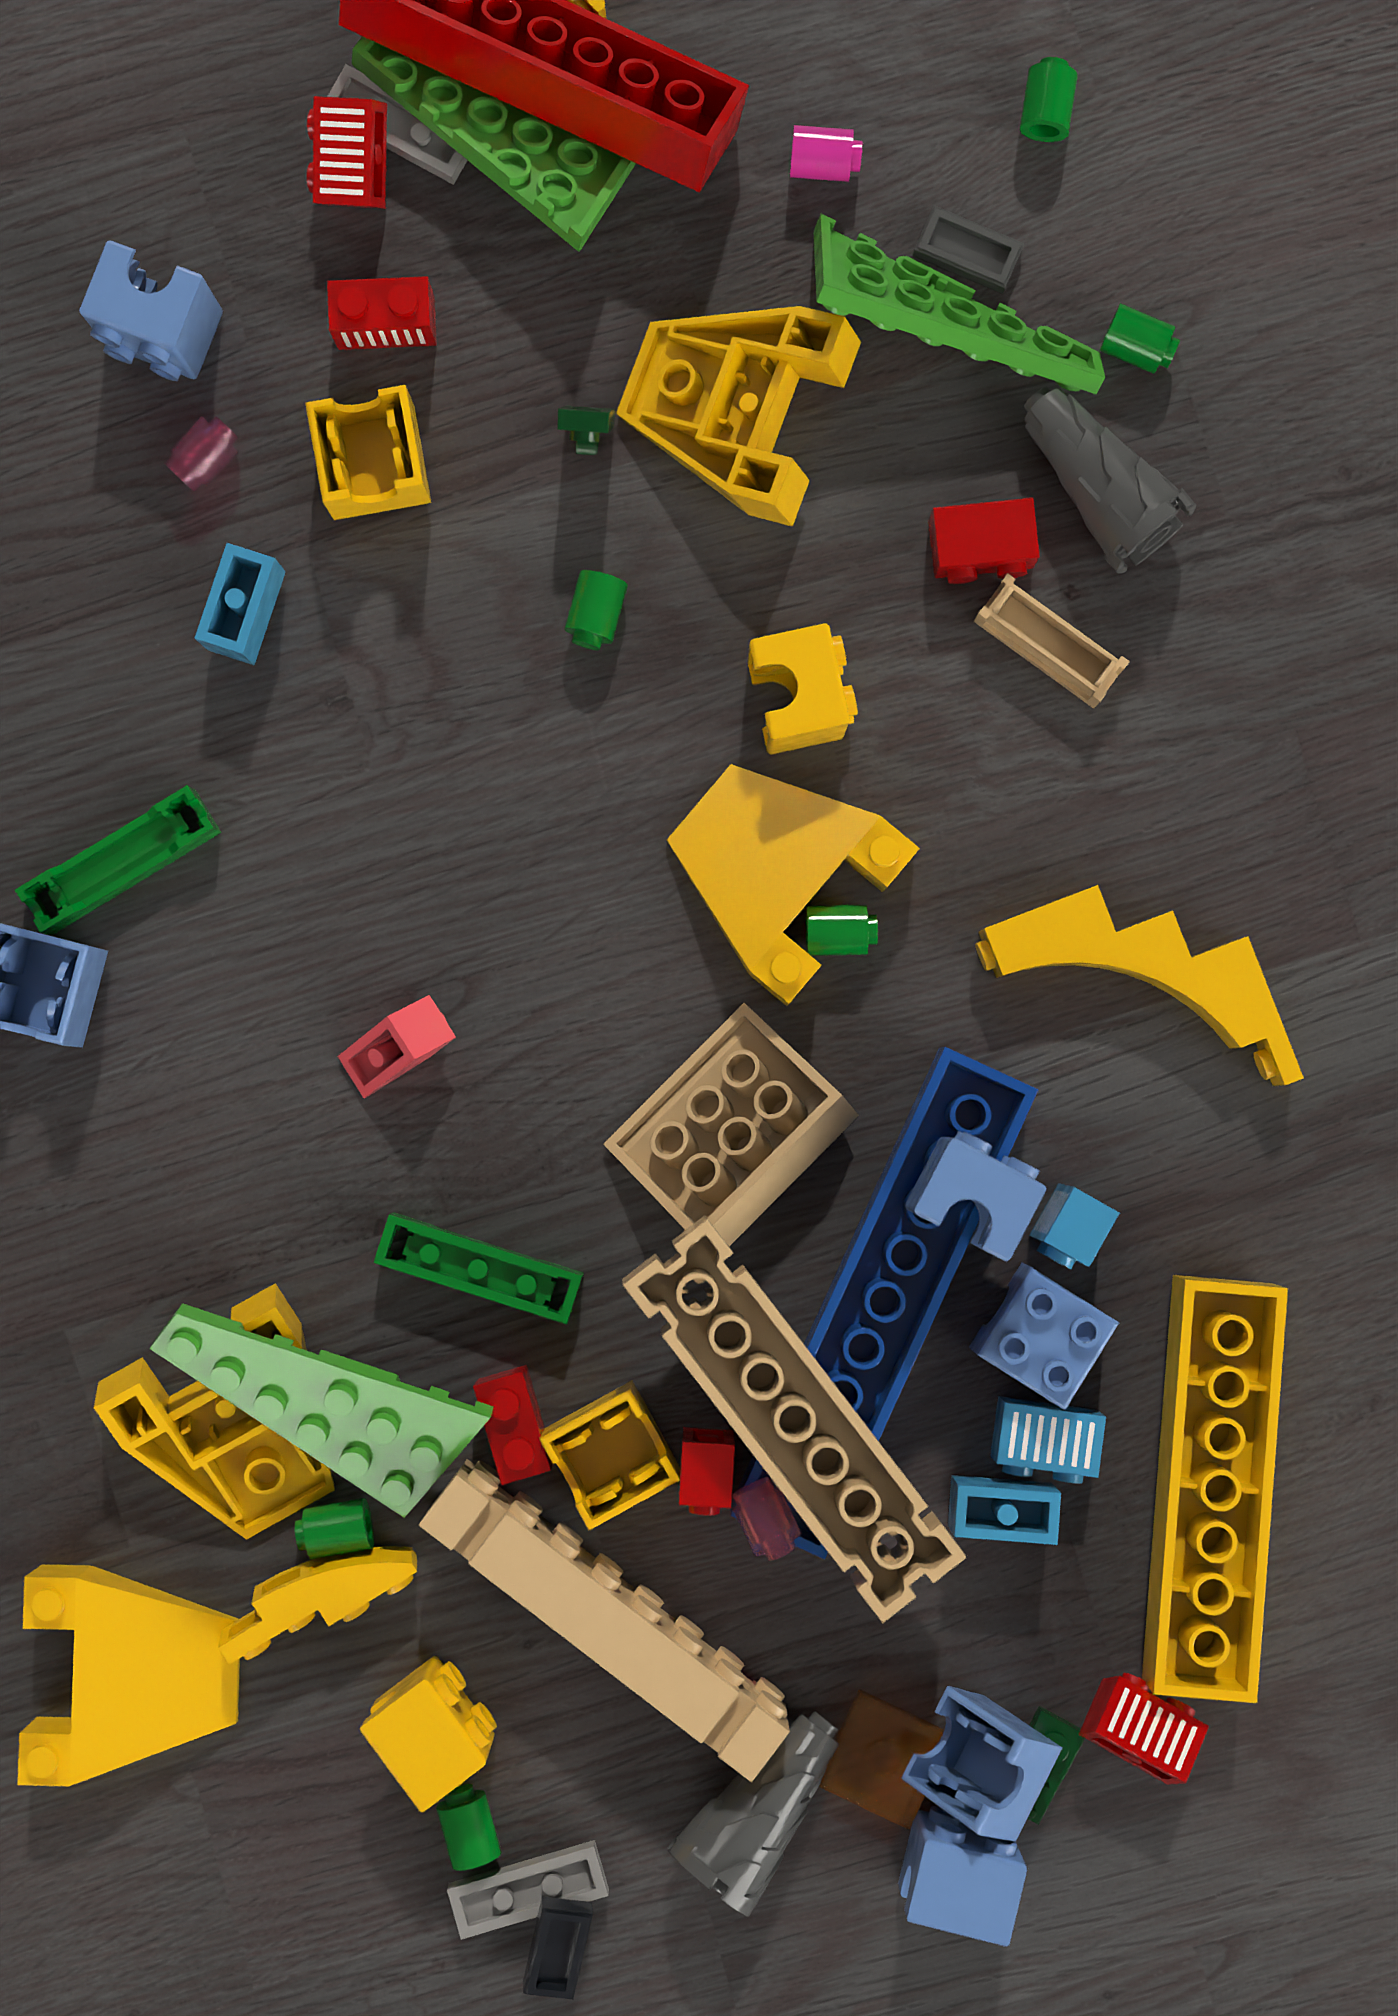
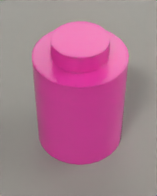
M794 125L790 178L849 182L850 172H860L863 141L853 140L854 129Z

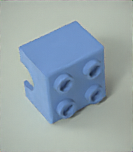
M111 240L107 241L80 307V314L92 328L90 335L104 343L103 351L116 360L131 364L134 357L151 363L149 368L151 371L172 381H178L180 375L196 379L223 314L221 306L201 274L177 266L169 284L164 289L155 292L157 281L147 278L146 271L138 268L137 272L135 271L140 263L133 259L136 250Z
M0 923V1029L29 1035L38 1040L62 1046L83 1047L108 950Z
M958 1131L955 1138L941 1137L905 1204L906 1209L939 1226L946 1212L954 1203L970 1199L977 1207L979 1213V1224L970 1243L1003 1261L1010 1260L1046 1191V1187L1035 1180L1040 1171L1014 1157L1004 1155L1000 1162L988 1156L992 1146L969 1133Z
M1021 1263L1007 1285L1009 1290L1000 1308L986 1325H982L969 1348L987 1362L1058 1407L1066 1410L1119 1322L1034 1268Z
M947 1686L935 1709L937 1714L943 1715L946 1718L944 1733L937 1745L928 1753L922 1755L913 1753L901 1779L978 1835L1016 1842L1062 1747L986 1696Z
M931 1806L930 1812L916 1810L898 1881L901 1896L907 1898L904 1908L907 1921L1008 1946L1013 1932L1027 1867L1015 1841L978 1835L939 1806Z

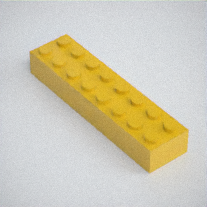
M1173 1275L1142 1669V1679L1146 1681L1147 1687L1154 1695L1257 1703L1288 1288L1273 1283Z

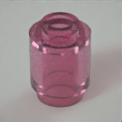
M201 416L169 450L173 455L165 464L195 492L202 484L208 486L239 453L232 445L239 437L217 416L210 423Z
M770 1477L754 1481L732 1494L736 1503L733 1511L754 1556L766 1555L767 1560L772 1561L787 1555L796 1548L794 1540L801 1535V1531L779 1487L773 1486Z

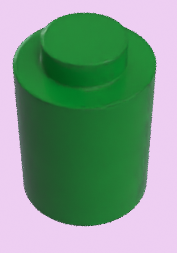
M1046 57L1029 68L1019 129L1025 137L1041 142H1056L1068 137L1078 74L1069 66L1066 60L1058 57Z
M1120 303L1099 351L1154 374L1159 365L1165 368L1169 367L1180 340L1172 337L1175 326Z
M580 571L564 628L566 632L573 635L572 643L587 649L600 650L602 643L611 644L613 642L628 587L625 581L598 571Z
M867 905L806 906V952L811 956L867 955L868 945L878 943L877 914L868 915Z
M366 1498L305 1508L302 1520L295 1521V1538L299 1551L307 1550L309 1558L313 1560L372 1549L374 1545L373 1524Z
M472 1784L457 1786L445 1795L444 1801L436 1806L452 1868L457 1871L469 1870L498 1858L502 1852L485 1791L474 1790Z

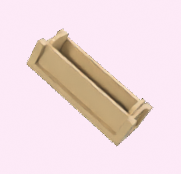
M1007 573L995 593L980 610L974 622L1089 706L1095 708L1130 661L1123 656L1117 659L1016 586L1014 584L1016 579Z

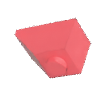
M428 995L384 1018L337 1057L362 1097L366 1098L430 1058L455 1039L456 1036L444 1015L439 1011L431 996Z

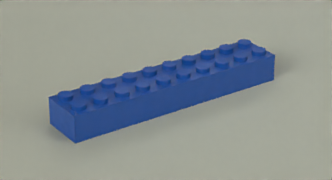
M947 1047L939 1048L804 1342V1345L878 1441L979 1222L977 1207L970 1199L954 1203L946 1212L939 1226L906 1209L905 1204L941 1137L955 1138L958 1131L966 1132L992 1146L988 1156L1000 1162L1004 1155L1008 1157L1038 1092V1089ZM753 1455L731 1502V1516L825 1559L828 1551Z

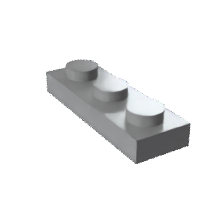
M345 64L327 97L373 99L387 103V149L454 185L467 159L367 78L364 73Z
M593 1840L448 1884L447 1893L462 1940L536 1918L542 1896L590 1902L607 1897L609 1887L596 1842Z

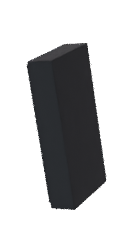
M542 1896L523 1979V1994L574 1999L593 1916L592 1902Z

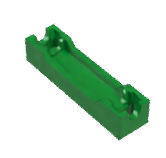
M186 785L153 805L145 814L61 865L46 870L15 889V892L21 902L25 903L35 917L33 922L39 932L52 936L220 834L221 831L197 791ZM185 805H191L199 818L198 825L201 829L194 833H187L191 829L180 813L182 811L181 808ZM45 890H50L47 893L57 909H59L57 911L58 916L53 919L38 896Z
M398 1213L389 1214L373 1262L564 1324L569 1322L584 1275L583 1272L451 1232ZM402 1226L408 1228L407 1231L414 1233V1235H408L402 1254L407 1256L406 1259L401 1258L398 1260L392 1258L393 1250H391V1246L397 1230L400 1231ZM553 1277L568 1279L567 1284L569 1288L559 1311L550 1308V1305L545 1303L546 1300L551 1301L556 1285V1281L552 1280Z

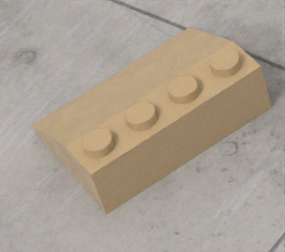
M743 1003L603 1145L685 1230L705 1215L727 1245L730 1246L859 1115L841 1093L751 1008Z

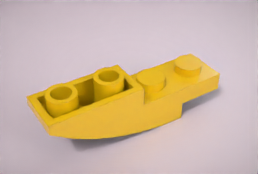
M373 1547L369 1550L313 1559L280 1572L255 1586L251 1603L255 1610L222 1629L218 1649L228 1664L233 1663L242 1656L245 1660H250L266 1650L271 1644L270 1639L284 1630L288 1629L292 1633L306 1626L315 1617L314 1612L317 1610L328 1626H331L340 1619H343L344 1622H349L364 1613L370 1606L369 1601L385 1591L388 1595H392L405 1588L413 1580V1574L417 1572V1555L412 1547Z

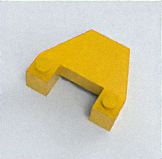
M802 306L650 322L616 414L746 514L793 527L810 480L793 458L772 453L799 378L844 388L861 341L845 316Z
M730 764L667 839V842L748 974L786 1006L821 967V964L784 934V931L843 861L847 862L883 893L920 849L880 815Z
M276 1283L231 1308V1320L242 1323L246 1331L273 1339L275 1334L294 1340L292 1346L307 1351L302 1324ZM142 1357L98 1382L94 1409L120 1447L246 1540L335 1490L330 1468L199 1381L169 1396Z
M42 1564L24 1577L23 1629L74 1630L71 1717H36L19 1733L18 1785L72 1786L236 1724L238 1722L240 1658L228 1664L219 1651L218 1645L222 1629L239 1619L95 1566Z

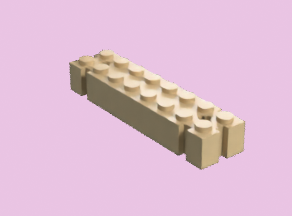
M704 1215L672 1240L678 1253L665 1263L655 1253L623 1278V1286L648 1318H651L658 1311L662 1313L668 1321L667 1324L661 1327L662 1337L842 1571L845 1572L855 1564L858 1569L851 1574V1578L859 1593L882 1623H884L916 1598L910 1586L914 1581L926 1573L929 1579L935 1583L963 1561L966 1555L933 1511L924 1518L919 1516V1513L928 1507L925 1501L744 1265H741L734 1272L726 1265L724 1260L731 1256L733 1252ZM692 1279L698 1284L706 1280L711 1288H705L708 1297L701 1303L695 1297L690 1298L688 1301L682 1297V1294L688 1293L685 1284ZM886 1533L894 1536L898 1542L892 1549H889L879 1540Z
M466 1459L431 1505L419 1526L451 1551L454 1549L469 1560L468 1564L694 1739L701 1744L704 1742L718 1753L720 1759L752 1783L790 1732L788 1720L785 1719L787 1716L786 1704L782 1702L785 1698L784 1694L763 1677L758 1682L755 1680L752 1682L742 1674L741 1670L744 1667V1663L735 1654L722 1646L717 1651L701 1639L704 1635L703 1631L688 1618L680 1615L676 1620L661 1609L664 1602L657 1594L642 1584L635 1589L620 1577L623 1574V1570L613 1560L602 1553H599L595 1558L580 1545L583 1539L567 1525L561 1522L556 1527L540 1515L543 1511L542 1507L530 1496L521 1491L514 1497L498 1486L500 1484L498 1472L491 1466L480 1460L475 1465Z

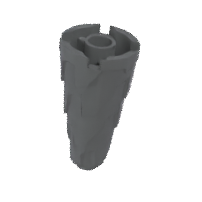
M1043 387L1027 400L1024 405V409L1028 412L1024 418L1027 432L1056 471L1060 483L1079 509L1086 527L1106 554L1103 558L1116 573L1120 574L1128 571L1127 565L1122 560L1128 556L1136 566L1165 544L1184 525L1176 516L1180 509L1187 516H1192L1196 509V504L1183 488L1179 490L1157 469L1151 467L1142 457L1140 458L1129 446L1125 445L1106 426L1104 428L1069 393L1065 395L1058 388L1050 391L1047 387Z
M816 1711L812 1713L809 1719L803 1714L798 1716L790 1725L789 1734L752 1783L738 1773L716 1799H711L667 1848L670 1854L709 1890L713 1888L723 1895L721 1899L745 1916H749L757 1906L758 1901L783 1860V1852L808 1813L807 1805L818 1789L827 1765L839 1746V1743L833 1739L839 1730Z

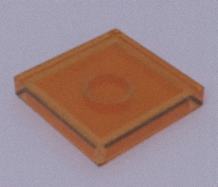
M859 1689L835 1741L839 1743V1746L827 1765L819 1787L909 1830L925 1796L902 1780L901 1777L913 1753L922 1755L931 1751L940 1741L944 1729Z

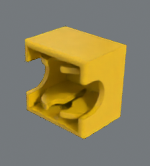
M406 385L378 389L379 396L376 399L361 404H338L333 398L305 402L322 502L334 520L432 503L415 407Z
M824 623L759 637L750 641L747 663L752 685L768 682L779 683L785 686L793 697L792 703L785 708L764 713L766 726L762 728L767 752L769 754H777L841 740L844 737L848 724L854 723V715L858 714L852 685L843 686L840 675H843V666L847 665L841 635L832 637L829 625Z
M633 1380L544 1428L539 1438L552 1464H557L567 1480L576 1501L575 1506L588 1530L595 1528L680 1481L681 1468Z
M437 1656L431 1657L377 1698L371 1707V1715L364 1720L360 1728V1732L420 1812L426 1811L485 1766L495 1736L493 1730L497 1728V1724L489 1710L481 1702L473 1705L462 1690L466 1687V1682L458 1668L450 1661L443 1664Z

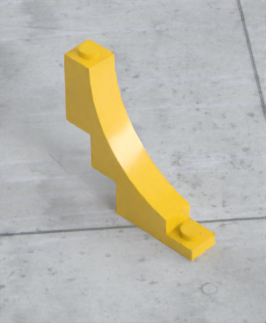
M1098 885L979 931L982 941L975 943L979 959L986 971L993 969L996 978L1021 970L1068 965L1095 967L1123 973L1150 983L1192 1009L1213 1028L1229 1049L1242 1048L1256 1042L1258 1051L1254 1052L1256 1066L1265 1080L1270 1078L1272 1086H1285L1304 1078L1248 936L1191 957L1173 911L1116 932Z

